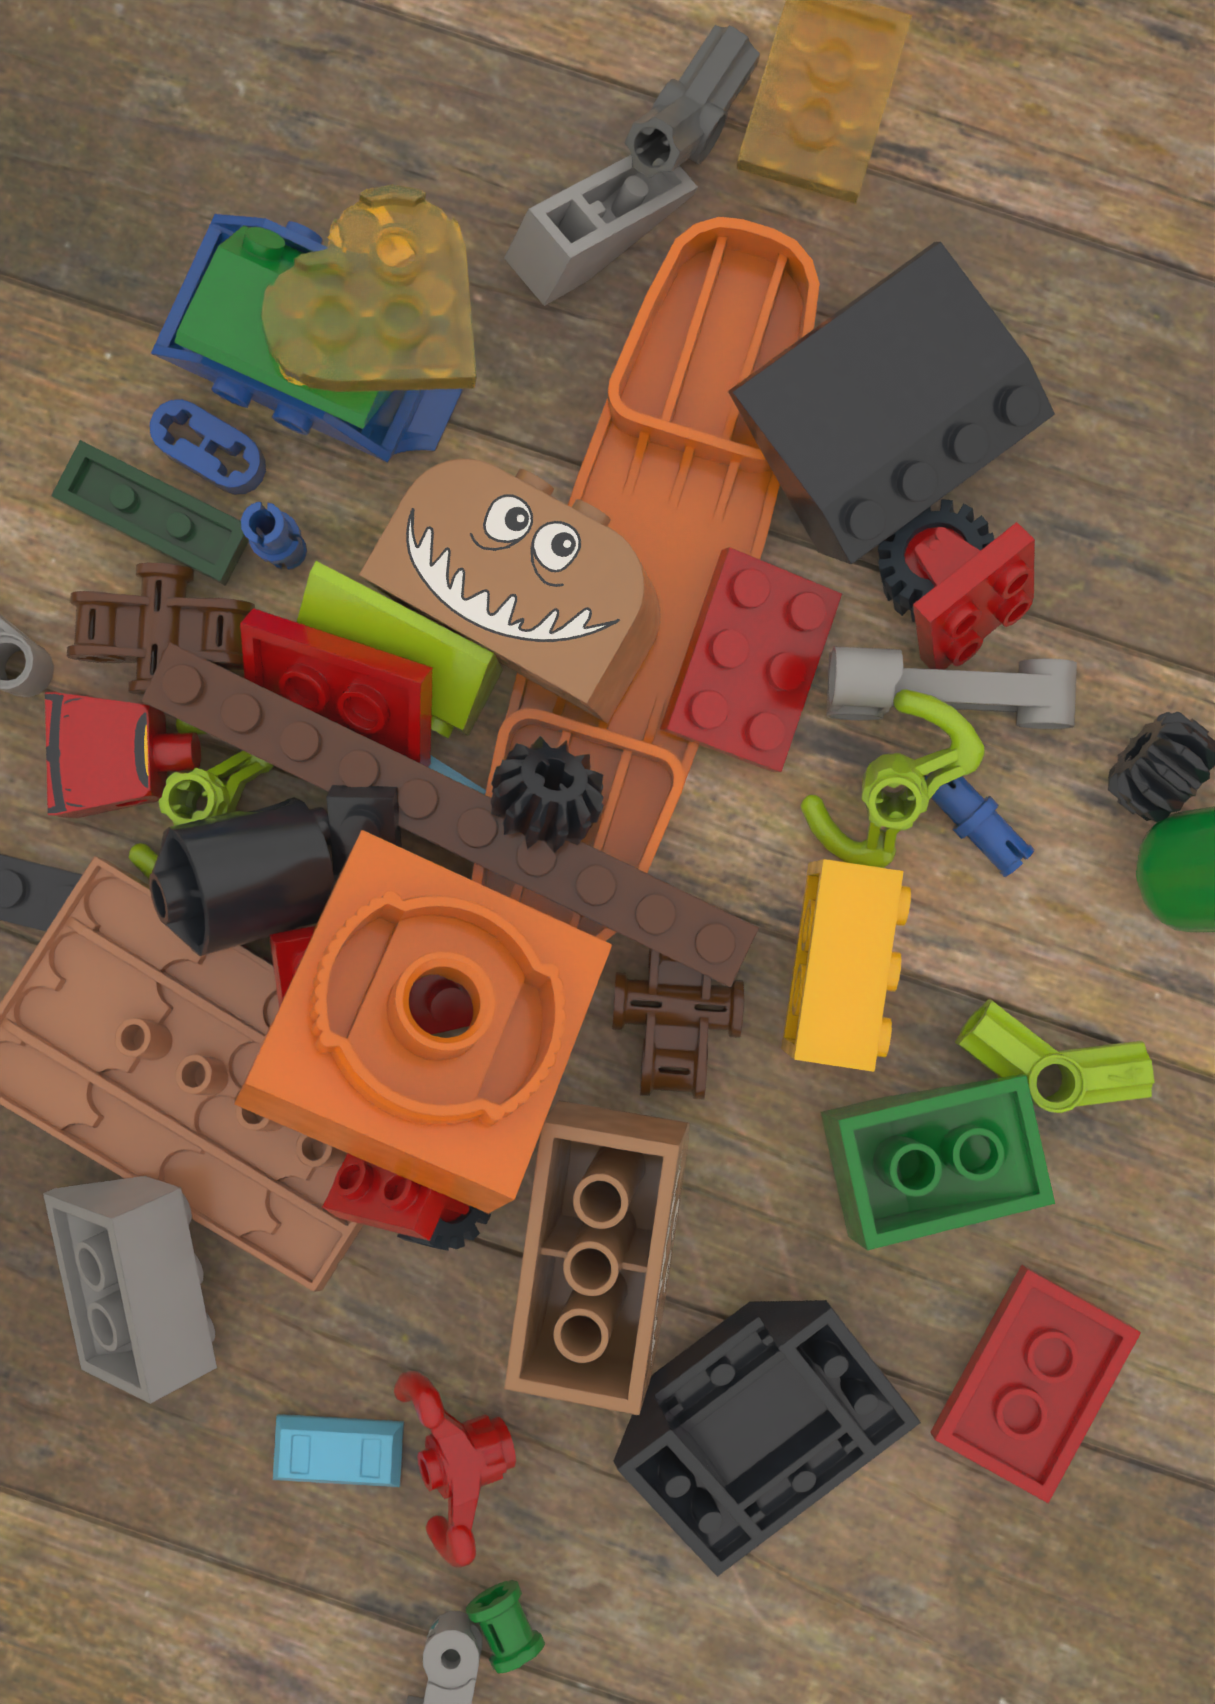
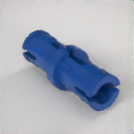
M255 502L246 508L241 518V529L245 537L249 539V544L254 553L264 561L270 562L282 569V563L287 566L288 570L300 566L305 560L307 546L296 521L269 502L267 509L262 505V502Z
M963 776L940 786L931 797L956 824L952 830L960 839L967 836L1000 870L999 873L1003 877H1007L1023 864L1022 858L1026 860L1033 854L1035 849L1028 845L995 811L999 804L991 796L983 798Z

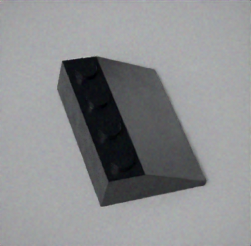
M942 242L932 243L728 391L818 553L848 564L856 562L1055 415L1029 358Z

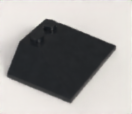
M827 1300L749 1301L651 1375L640 1414H632L613 1462L621 1475L718 1577L921 1422Z

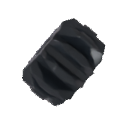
M1179 711L1161 714L1153 723L1145 724L1142 731L1136 737L1130 738V743L1125 750L1117 755V763L1109 770L1108 791L1117 797V802L1130 813H1136L1146 821L1153 820L1159 822L1164 820L1172 812L1180 811L1184 803L1189 798L1195 797L1199 787L1210 779L1209 771L1215 766V740L1208 735L1209 731L1193 718L1189 720Z
M539 736L534 744H531L530 748L516 743L513 750L508 753L506 760H502L501 765L497 766L491 782L493 786V795L490 801L492 806L491 814L504 818L502 823L504 835L519 832L525 835L527 850L540 840L544 841L555 853L564 845L565 841L578 845L587 836L593 823L598 821L604 806L602 803L604 796L601 795L604 775L590 770V754L579 756L570 754L567 740L558 748H551L541 736Z

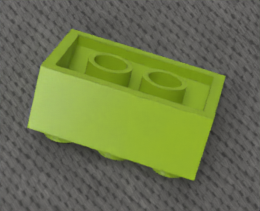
M315 561L309 573L297 623L433 667L431 731L449 739L454 729L469 736L503 671L495 654Z

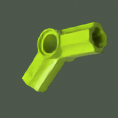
M990 999L974 1011L961 1028V1032L955 1041L958 1046L1000 1078L1019 1074L1026 1075L1033 1105L1048 1112L1063 1113L1077 1106L1152 1097V1086L1155 1083L1153 1066L1143 1041L1057 1051ZM1056 1064L1062 1074L1060 1088L1053 1095L1042 1097L1037 1088V1077L1046 1066Z

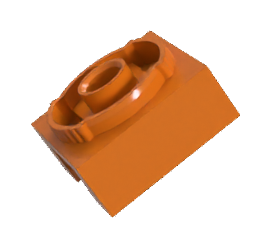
M361 830L234 1105L489 1214L516 1198L612 944ZM440 975L463 985L469 993L473 1004V1017L468 1030L455 1037L442 1038L433 1036L421 1029L413 1019L409 1008V993L413 983L425 976Z

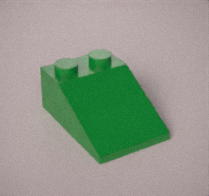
M1024 1074L881 1097L820 1112L848 1237L867 1251L1055 1204L1028 1080Z

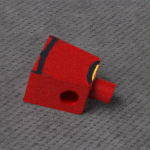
M45 692L48 815L81 818L157 802L162 797L166 786L167 772L193 771L195 768L199 769L201 747L197 733H166L165 714L155 707L139 703Z

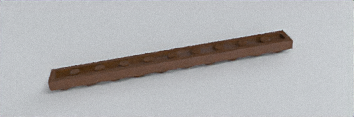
M171 642L141 699L142 702L329 792L332 785H346L348 787H397L399 827L729 987L732 986L759 930V927L581 841L578 845L565 841L564 845L554 853L544 841L538 840L527 850L525 835L522 833L504 835V826L502 824L504 818L491 814L490 797Z

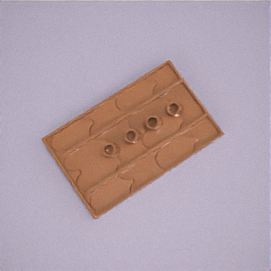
M94 856L0 1003V1104L124 1179L147 1176L181 1187L182 1193L191 1208V1219L313 1292L324 1289L338 1267V1263L343 1259L364 1225L338 1218L322 1208L334 1183L335 1176L347 1155L346 1152L234 1105L264 1037L279 1010L273 962L245 944L204 956L197 955L160 921L153 905L148 884L129 872L118 868L111 862Z

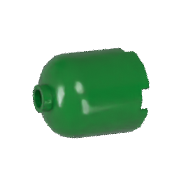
M1215 806L1170 814L1166 819L1157 822L1151 827L1139 847L1136 878L1143 901L1155 918L1177 931L1215 932Z

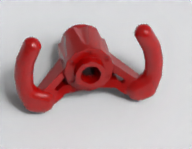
M407 1371L399 1376L394 1386V1395L401 1402L412 1400L421 1424L430 1429L432 1434L425 1438L426 1450L418 1452L417 1455L420 1473L429 1491L438 1489L444 1499L448 1498V1521L444 1516L435 1515L428 1520L426 1532L441 1557L450 1565L461 1568L471 1564L476 1557V1544L472 1525L480 1489L482 1486L503 1479V1473L515 1467L516 1454L510 1432L501 1417L489 1419V1416L484 1414L461 1423L444 1409L440 1394L429 1378L418 1371Z

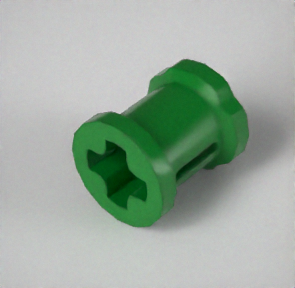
M514 1580L504 1581L486 1589L466 1607V1613L470 1621L478 1622L492 1651L489 1661L493 1670H496L498 1674L507 1673L521 1667L526 1662L535 1658L545 1646L541 1633L537 1630H532L519 1602L522 1591L518 1582Z

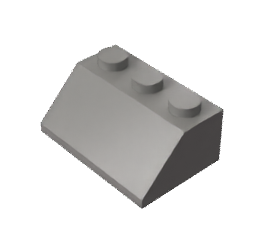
M147 1176L54 1188L43 1193L81 1370L151 1404L216 1369L217 1365L212 1345L215 1339V1329L211 1318L205 1310L200 1285L203 1281V1269L198 1257L194 1253L189 1229L192 1218L191 1208L182 1193L181 1187Z

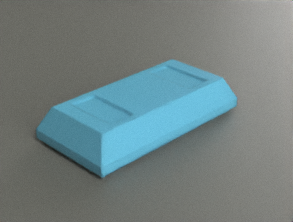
M277 1414L273 1480L400 1487L404 1421Z

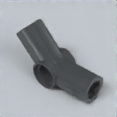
M717 25L713 27L679 81L671 79L660 92L652 109L633 122L625 141L632 156L633 168L651 178L658 172H672L687 159L697 165L706 159L724 128L728 117L727 111L750 80L751 74L759 63L760 53L750 43L748 36L730 25L728 27Z

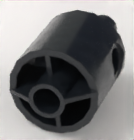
M293 797L259 810L247 812L238 810L168 827L163 832L161 849L149 877L151 898L160 921L199 956L269 938L270 934L317 924L340 875L337 871H333L327 845H331L327 812L322 807L309 809L304 801Z

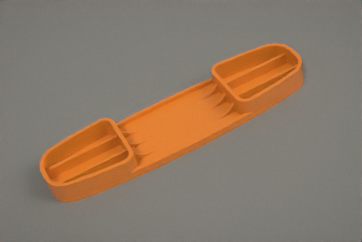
M716 217L698 222L673 242L644 298L611 375L608 398L568 502V506L572 507L576 499H579L602 511L611 519L608 527L622 536L636 553L659 599L661 615L656 639L608 723L517 673L506 718L498 731L485 793L486 796L492 798L493 786L491 782L496 767L501 765L502 760H506L508 753L513 750L516 743L530 748L531 744H534L539 736H541L551 748H558L567 740L570 754L573 756L590 754V770L604 775L602 781L603 790L601 792V795L604 796L602 812L598 821L593 823L587 836L581 842L645 873L649 871L699 747V744L662 731L660 727L721 550L729 547L757 559L761 558L780 486L728 391L812 331L815 325L820 283L811 257L795 239L774 228L744 219ZM474 863L472 880L603 941H607L617 933Z

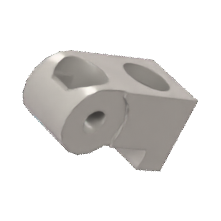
M449 1611L440 1615L432 1623L423 1651V1667L428 1676L425 1697L419 1698L408 1695L406 1704H472L483 1644V1635L478 1622H471L468 1615L464 1612Z

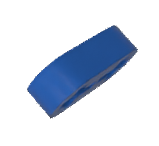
M183 399L167 401L161 404L153 413L150 421V435L155 445L174 462L221 490L234 495L251 492L263 481L266 473V460L259 447L246 434L197 405ZM190 418L189 426L203 439L200 446L198 447L183 438L178 439L173 445L175 438L168 431L169 426L173 422L183 425ZM217 448L235 457L243 449V458L249 464L246 472L243 474L240 471L234 470L230 473L229 477H226L227 468L218 458L213 456Z

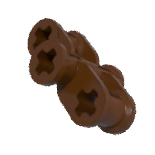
M147 562L137 564L136 576L142 579L141 596L96 591H76L71 593L70 603L76 607L74 645L67 647V657L95 663H137L136 679L129 682V693L144 695L170 642L226 670H244L240 623L253 608L255 609V604L227 598H186L187 583L194 581V570L189 567L168 563Z
M649 948L648 981L631 980L627 978L626 973L616 972L612 1029L622 1030L625 1024L645 1025L641 1060L640 1096H650L653 1090L691 1092L694 1099L704 1100L708 1064V1029L728 1031L729 1036L733 1038L741 1037L744 1011L743 980H734L731 987L711 985L710 977ZM632 1000L657 1001L661 1002V1004L655 1006L631 1004L630 1002ZM695 1005L724 1006L722 1010L695 1008ZM659 1067L688 1068V1070H664L659 1069Z

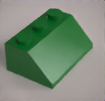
M243 225L218 246L177 330L174 343L363 429L403 380L426 309L409 302L408 297L394 287L384 284L372 285L348 274L346 268L336 260L324 256H309L285 245L284 239L271 230Z

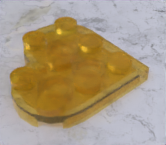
M393 184L364 190L359 194V201L345 209L338 221L336 218L333 220L330 228L328 249L299 255L294 259V266L280 274L273 286L270 284L267 286L261 314L262 328L269 353L279 364L280 372L288 382L335 392L475 388L477 373L466 246L457 220L453 217L450 221L442 209L425 200V192L420 189Z

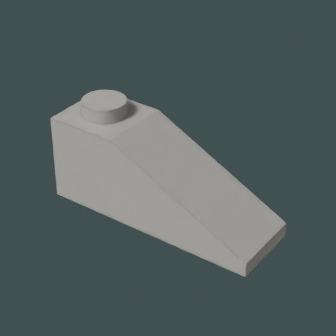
M629 155L529 208L504 259L545 306L589 281L691 198L698 186L681 166H678L672 172H658L649 178L632 167V156Z

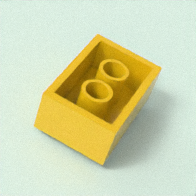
M827 859L808 863L781 1049L794 1060L875 1072L876 1058H885L887 1056L891 1040L892 1021L891 1018L883 1017L886 991H896L901 971V953L892 951L896 925L905 926L911 902V888L902 886L904 871Z

